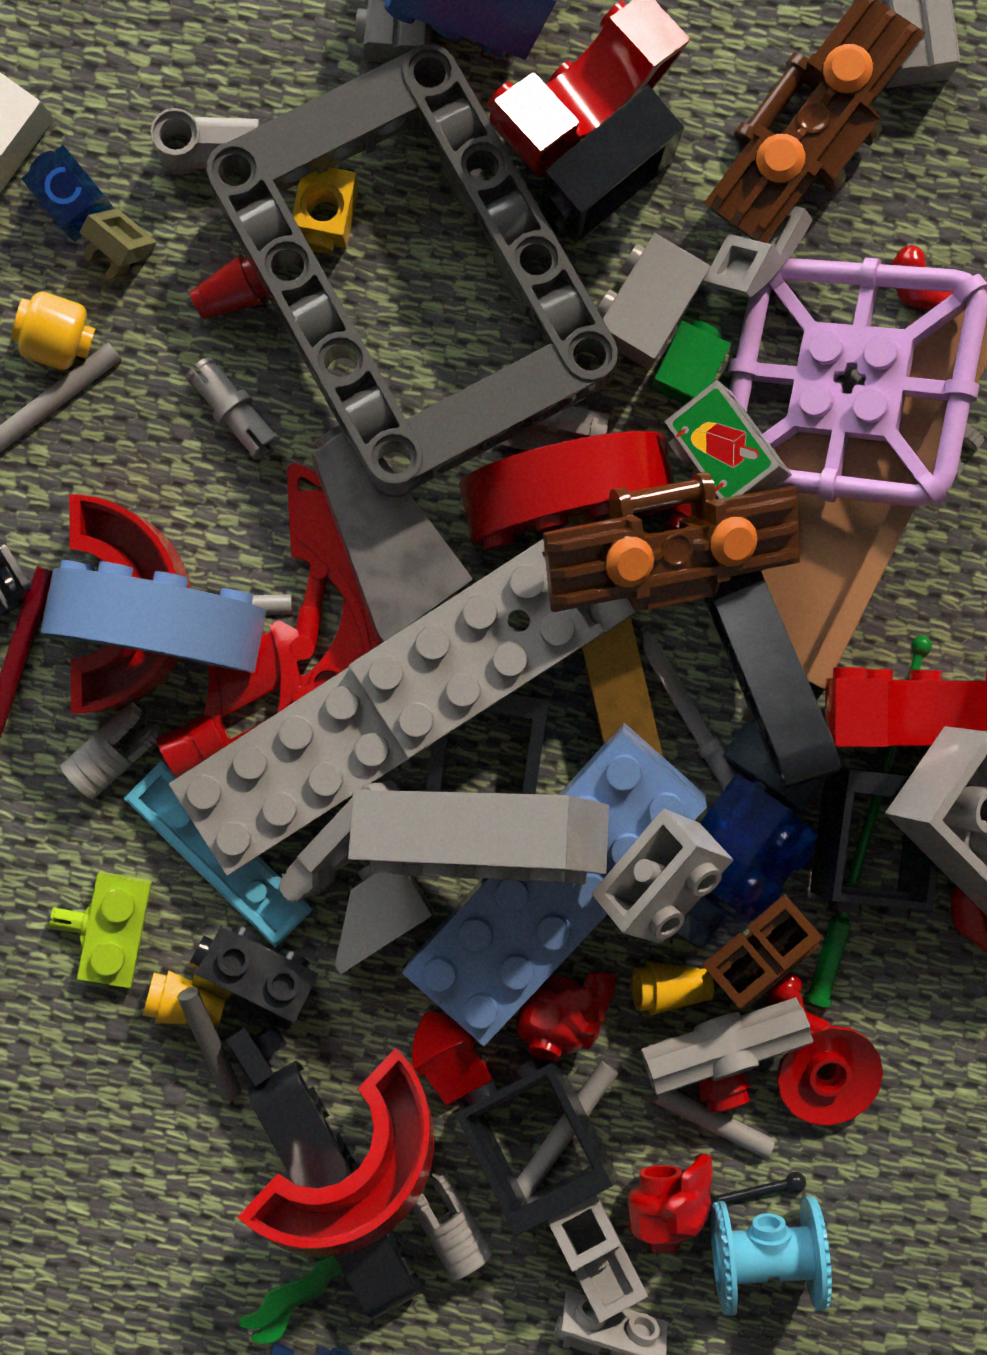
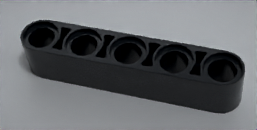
M756 571L731 576L729 581L720 582L717 595L704 598L780 785L786 790L839 772L840 760L835 743L762 572Z
M294 1061L274 1072L272 1076L256 1087L254 1085L248 1087L251 1105L295 1185L321 1188L340 1183L355 1172L351 1164L355 1163V1160L340 1133L334 1135L325 1119L330 1116L314 1086L308 1088L300 1071L304 1070L302 1064ZM393 1230L369 1246L342 1255H334L365 1313L373 1320L422 1293L417 1273L411 1275L402 1258L406 1256V1253Z

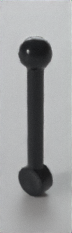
M791 1172L784 1180L716 1196L710 1193L711 1210L709 1215H711L713 1203L717 1201H724L725 1204H730L786 1190L800 1193L806 1187V1178L802 1173Z

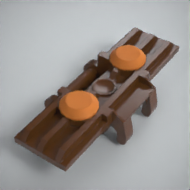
M855 0L818 51L813 53L809 59L800 53L793 52L786 62L788 68L750 120L747 123L741 122L733 132L735 137L747 146L705 200L704 206L750 239L768 243L818 176L825 181L824 187L829 192L835 193L846 179L845 165L860 145L864 142L871 146L882 131L881 117L871 105L924 37L925 32L879 0ZM805 83L814 92L800 108L784 132L775 135L768 129L800 86Z
M708 472L694 474L689 481L630 492L625 487L611 489L609 493L610 520L543 532L549 602L552 612L623 598H629L635 609L649 610L716 596L720 582L729 581L731 576L800 563L797 487L788 486L716 500L715 485ZM691 503V516L681 518L682 520H679V529L649 534L643 531L642 519L633 515L635 513Z

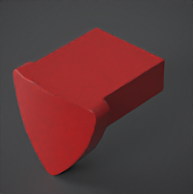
M428 1011L423 1015L413 1040L412 1067L418 1075H425L445 1105L493 1080L485 1061L475 1048V1040L471 1034L453 1018L445 1014Z

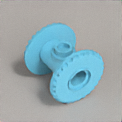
M802 1197L800 1203L801 1227L790 1228L781 1216L764 1213L754 1217L752 1224L747 1230L732 1231L725 1202L717 1201L713 1203L711 1211L712 1259L716 1287L723 1314L735 1316L737 1313V1284L768 1282L769 1278H776L778 1282L806 1280L809 1296L815 1310L823 1311L829 1308L832 1294L829 1243L821 1208L815 1197Z

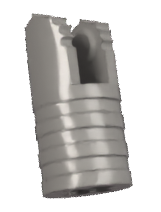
M133 702L128 703L61 764V769L69 781L90 799H95L99 796L100 793L157 743L156 739L165 733L157 724L150 723L122 747L118 741L130 728H133L140 719L142 711Z
M442 1167L432 1174L433 1177L431 1179L433 1180L435 1190L442 1197L449 1212L436 1219L423 1194L420 1195L412 1211L451 1280H458L484 1265L491 1258L492 1252L448 1174Z

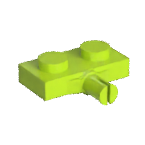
M100 871L96 877L92 902L85 913L53 907L50 916L53 919L49 921V929L80 934L82 955L77 975L78 980L131 988L152 881Z

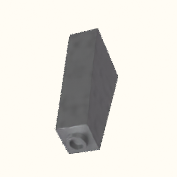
M340 425L322 435L315 443L318 449L313 452V465L374 634L379 644H381L468 588L473 578L410 493L393 496L386 495L376 489L368 478ZM382 458L379 463L381 468L388 473L395 474L386 460Z

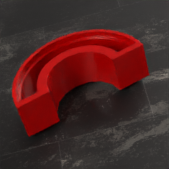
M633 0L629 4H626L624 1L616 3L600 22L602 30L586 51L574 63L570 60L563 63L552 74L547 84H544L533 72L516 85L511 81L506 82L489 99L487 107L491 110L490 125L538 177H544L545 170L648 84L654 89L685 49L690 38L655 0Z
M627 431L564 441L506 457L467 474L459 481V488L472 546L483 543L484 551H493L515 545L514 536L523 535L535 527L537 532L560 529L569 524L568 517L590 513L591 520L609 518V493L611 489L625 487L630 492L673 484L675 481L664 435L654 431ZM672 507L640 512L641 516L656 515L667 512Z
M69 494L70 549L86 555L96 556L104 562L134 568L132 577L153 581L155 571L189 578L185 565L172 543L152 523L111 501L94 496ZM188 579L187 588H191L190 579ZM109 645L103 646L91 655L72 658L71 714L107 712L140 700L167 678L180 658Z
M833 667V678L825 679V722L836 747L931 746L944 726L987 731V670H985V681H942V670H909V680H893V669Z
M397 1048L358 1087L361 1096L370 1108L374 1126L370 1150L359 1168L340 1183L321 1188L295 1185L278 1173L237 1216L245 1225L270 1243L285 1250L309 1256H334L369 1246L392 1231L408 1215L422 1194L428 1180L434 1155L435 1135L431 1109L421 1082L410 1063Z

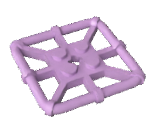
M789 258L777 274L751 298L748 297L736 358L730 360L728 375L732 377L730 391H732L747 412L753 381L793 385L787 416L763 433L773 449L798 432L831 435L825 468L822 473L789 470L792 476L776 488L794 486L797 487V492L815 494L818 495L820 501L835 502L836 498L839 497L912 507L926 506L930 503L938 506L948 499L946 492L952 487L957 474L970 403L977 400L980 387L975 382L987 320V282L980 274L972 276L970 273L955 269L881 264L879 258H865L863 263ZM785 280L860 285L853 325L815 322L786 284ZM878 287L953 292L951 296L906 329L871 326ZM772 290L804 331L797 366L757 362ZM965 310L952 379L944 381L909 377L915 346ZM857 369L859 376L866 377L864 385H855L851 394L843 393V387L837 382V379L840 375L846 374L847 370ZM905 397L948 401L933 475L927 470L899 433ZM858 438L887 442L918 484L913 485L841 476L848 439Z

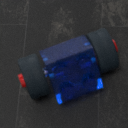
M748 721L737 733L736 738L729 744L723 757L732 767L751 781L749 782L736 773L700 824L733 859L731 864L721 874L719 884L711 893L751 921H754L781 898L783 893L781 887L791 873L799 871L807 864L814 852L815 846L813 843L818 837L813 830L782 803L796 811L802 812L811 802L814 794L824 784L827 776L784 790L776 777L755 723ZM704 895L685 915L683 925L675 934L693 946L703 949L712 939L714 932L725 921L728 913L711 898Z

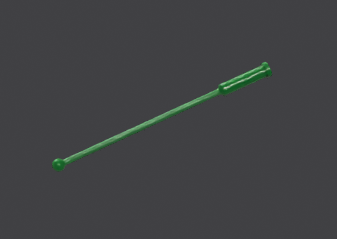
M923 635L917 636L912 641L911 647L914 656L909 670H920L924 656L929 654L932 649L931 640ZM898 745L886 747L879 771L890 773ZM872 794L847 883L858 884L883 796ZM838 911L837 916L830 919L809 992L805 994L804 1000L825 1008H830L832 999H830L851 928V924L847 919L849 912Z

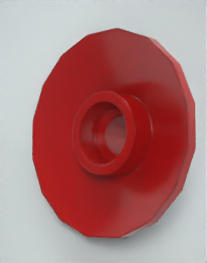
M826 1026L810 1030L813 1039L812 1044L802 1049L785 1053L780 1059L776 1077L780 1097L793 1115L810 1124L831 1126L850 1121L868 1109L880 1091L884 1075L881 1056L868 1037L852 1028ZM833 1063L832 1068L828 1072H817L823 1065Z

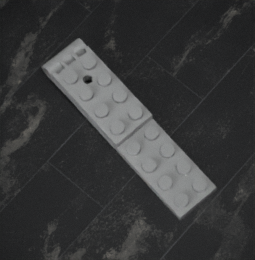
M576 519L560 529L579 526L581 524ZM542 539L350 663L348 668L179 776L170 782L169 786L228 876L351 797L353 790H360L363 785L373 783L620 624L637 611L633 608L629 598H623L552 612L549 602L544 541ZM515 612H524L530 618L528 628L522 632H515L509 627V618Z

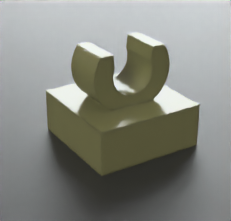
M118 208L88 215L79 232L90 241L84 252V258L87 261L97 260L103 253L111 259V265L105 274L109 279L126 273L129 270L130 264L145 260L157 244L155 239Z

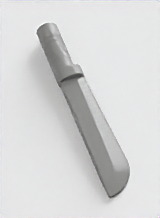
M646 631L643 635L645 655L699 745L696 748L698 754L709 765L728 801L734 802L748 793L747 789L736 773L735 768L723 757L725 752L717 737L713 738L660 644Z

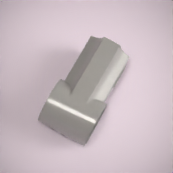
M172 108L162 111L155 117L150 132L157 155L164 168L171 173L184 175L192 173L196 169H206L207 160L215 148L259 127L260 123L259 119L193 117V115L185 110ZM182 135L191 139L188 145L182 149L174 150L166 147L168 142L175 136Z

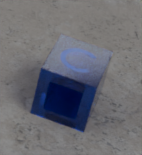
M63 144L55 151H47L38 156L32 162L29 172L21 178L74 242L83 236L79 232L88 215L115 209Z

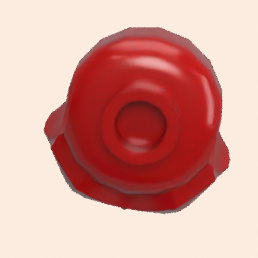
M590 971L584 985L581 986L569 978L550 975L540 986V989H537L521 1006L516 1033L524 1043L529 1045L528 1052L541 1060L555 1062L560 1060L561 1055H570L580 1049L589 1050L599 1037L601 1023L604 1021L605 1013L613 1000L618 977L604 971Z
M703 1153L696 1155L695 1162L683 1172V1175L680 1168L670 1165H653L639 1171L640 1184L630 1190L627 1199L628 1227L630 1233L637 1240L647 1243L651 1251L657 1253L678 1251L681 1248V1243L696 1236L708 1220L711 1210L710 1190L713 1181L712 1155Z

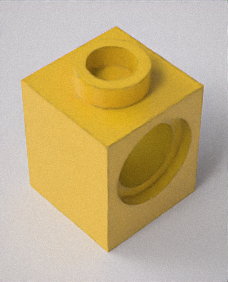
M328 167V170L320 175L317 171H314L299 180L292 216L312 252L332 254L334 246L347 249L359 192L356 172ZM330 202L338 207L337 214L328 221H317L311 217L312 210L320 203Z

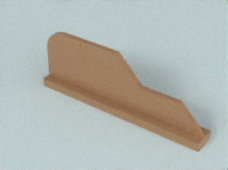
M965 310L915 346L909 377L944 381L952 379ZM915 319V320L910 321L909 324H908V326H910L911 324H913V323H914L915 321H917L918 319ZM987 320L975 377L976 383L979 382L987 365ZM905 397L899 433L927 470L933 474L948 401ZM803 433L786 440L775 448V452L789 470L822 473L825 468L831 435ZM858 438L848 439L841 476L913 485L918 484L887 442ZM797 492L800 563L761 570L809 683L825 690V679L832 677L833 667H837L916 506L910 507L839 497L836 498L835 502L820 501L818 495ZM709 612L710 619H711V621H712V623H713V625H714V627H715V624H714L713 619H712V617H711V614H710V612Z

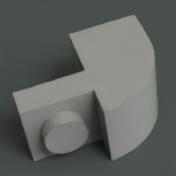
M597 1195L547 1220L572 1272H575L600 1323L648 1297Z

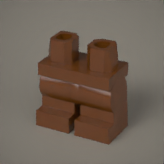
M785 894L747 926L750 931L748 935L744 937L741 932L738 933L702 964L739 1009L744 1007L746 1010L820 947L818 943L823 937Z

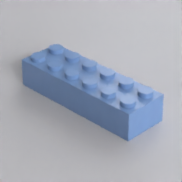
M625 723L617 729L558 794L571 795L609 805L606 874L587 873L586 884L552 883L547 881H507L482 878L412 955L402 973L483 1046L492 1039L607 915L606 911L591 893L662 809H667L695 821L707 808L706 795Z

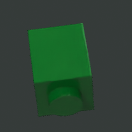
M682 320L650 389L686 405L713 383L731 343L721 339L722 333L707 323L694 321L691 325Z

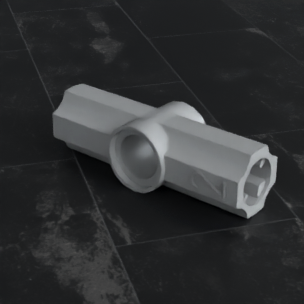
M795 997L741 1015L740 1012H734L711 1019L695 1026V1031L678 1037H671L642 1048L641 1054L650 1084L655 1095L658 1096L712 1078V1081H718L758 1067V1062L802 1049L812 1044L813 1039L805 1011Z

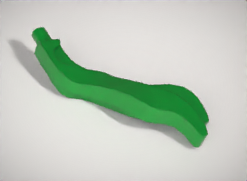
M335 1257L322 1258L316 1263L309 1274L303 1278L270 1290L258 1310L240 1317V1327L246 1329L262 1328L252 1333V1340L254 1342L265 1344L277 1341L282 1337L287 1328L290 1316L296 1306L321 1296L333 1277L344 1275Z

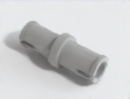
M206 357L197 362L195 365L201 372L197 374L191 368L186 375V380L197 389L213 408V418L220 426L227 425L250 452L253 459H259L266 455L270 450L265 445L269 443L271 447H275L280 437L271 430L251 406L253 399L245 390L238 391L216 365V361L212 357Z

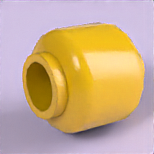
M38 292L32 296L31 301L22 298L16 313L10 339L18 342V350L22 357L59 370H66L73 365L76 356L87 359L96 329L86 325L87 311L83 305L47 292Z

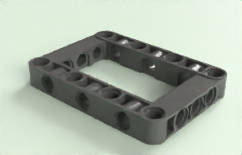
M435 44L416 46L411 51L227 143L219 145L210 154L207 160L206 171L218 207L368 478L376 489L382 493L393 496L409 493L428 481L599 392L606 386L617 362L618 349L615 340L495 129L490 125L486 113L454 57L445 48ZM425 78H433L441 84L437 87L427 88L419 85L418 82ZM412 127L414 131L418 129L421 134L427 133L442 160V172L471 224L478 223L494 252L493 262L524 317L530 315L546 346L406 419L283 200L281 192L299 184L300 179L314 171H317L320 175L326 172L328 167H332L362 151H365L368 155L376 151V144ZM480 168L490 171L494 177L487 181H478L472 178L469 173ZM236 173L250 176L248 181L239 186H231L225 183L228 177ZM528 260H537L544 264L547 272L541 275H531L524 271L521 264ZM288 265L297 266L303 270L302 274L295 280L283 281L276 277L277 272ZM581 352L591 353L598 358L601 367L595 370H585L578 366L574 356ZM340 358L349 359L356 365L355 370L350 375L344 377L330 374L327 368L330 363ZM398 452L405 455L409 459L410 464L403 472L393 474L381 468L379 465L381 459L388 453Z

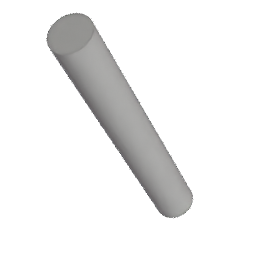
M109 342L2 423L0 425V453L121 361L122 358Z
M602 1060L577 1094L587 1116H589L618 1075L616 1070ZM565 1113L517 1178V1182L526 1199L532 1196L575 1135Z

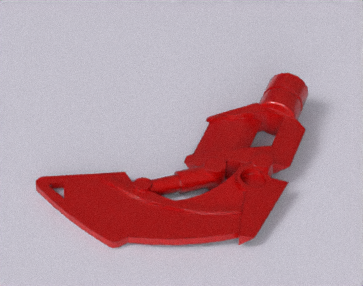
M292 463L287 468L291 557L306 561L311 566L303 606L299 608L296 627L294 629L280 620L269 625L271 630L262 634L255 673L208 665L209 686L204 714L156 739L164 760L176 778L258 726L256 725L230 738L223 725L224 716L280 687L278 713L348 668L350 663L380 645L374 634L318 476L314 471L299 463ZM304 478L321 490L299 491V480ZM328 578L344 597L340 626L335 639L324 657L306 675H301L298 663L310 660L315 654L323 615L321 607Z

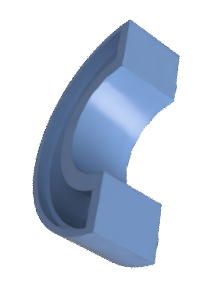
M61 560L60 568L53 569L40 632L41 635L93 645L101 644L128 648L210 666L255 673L267 610L252 604L253 594L221 588L220 595L187 588L189 578L160 571L154 572L153 581L132 577L134 568L103 561L99 562L98 571H94V566L69 560Z

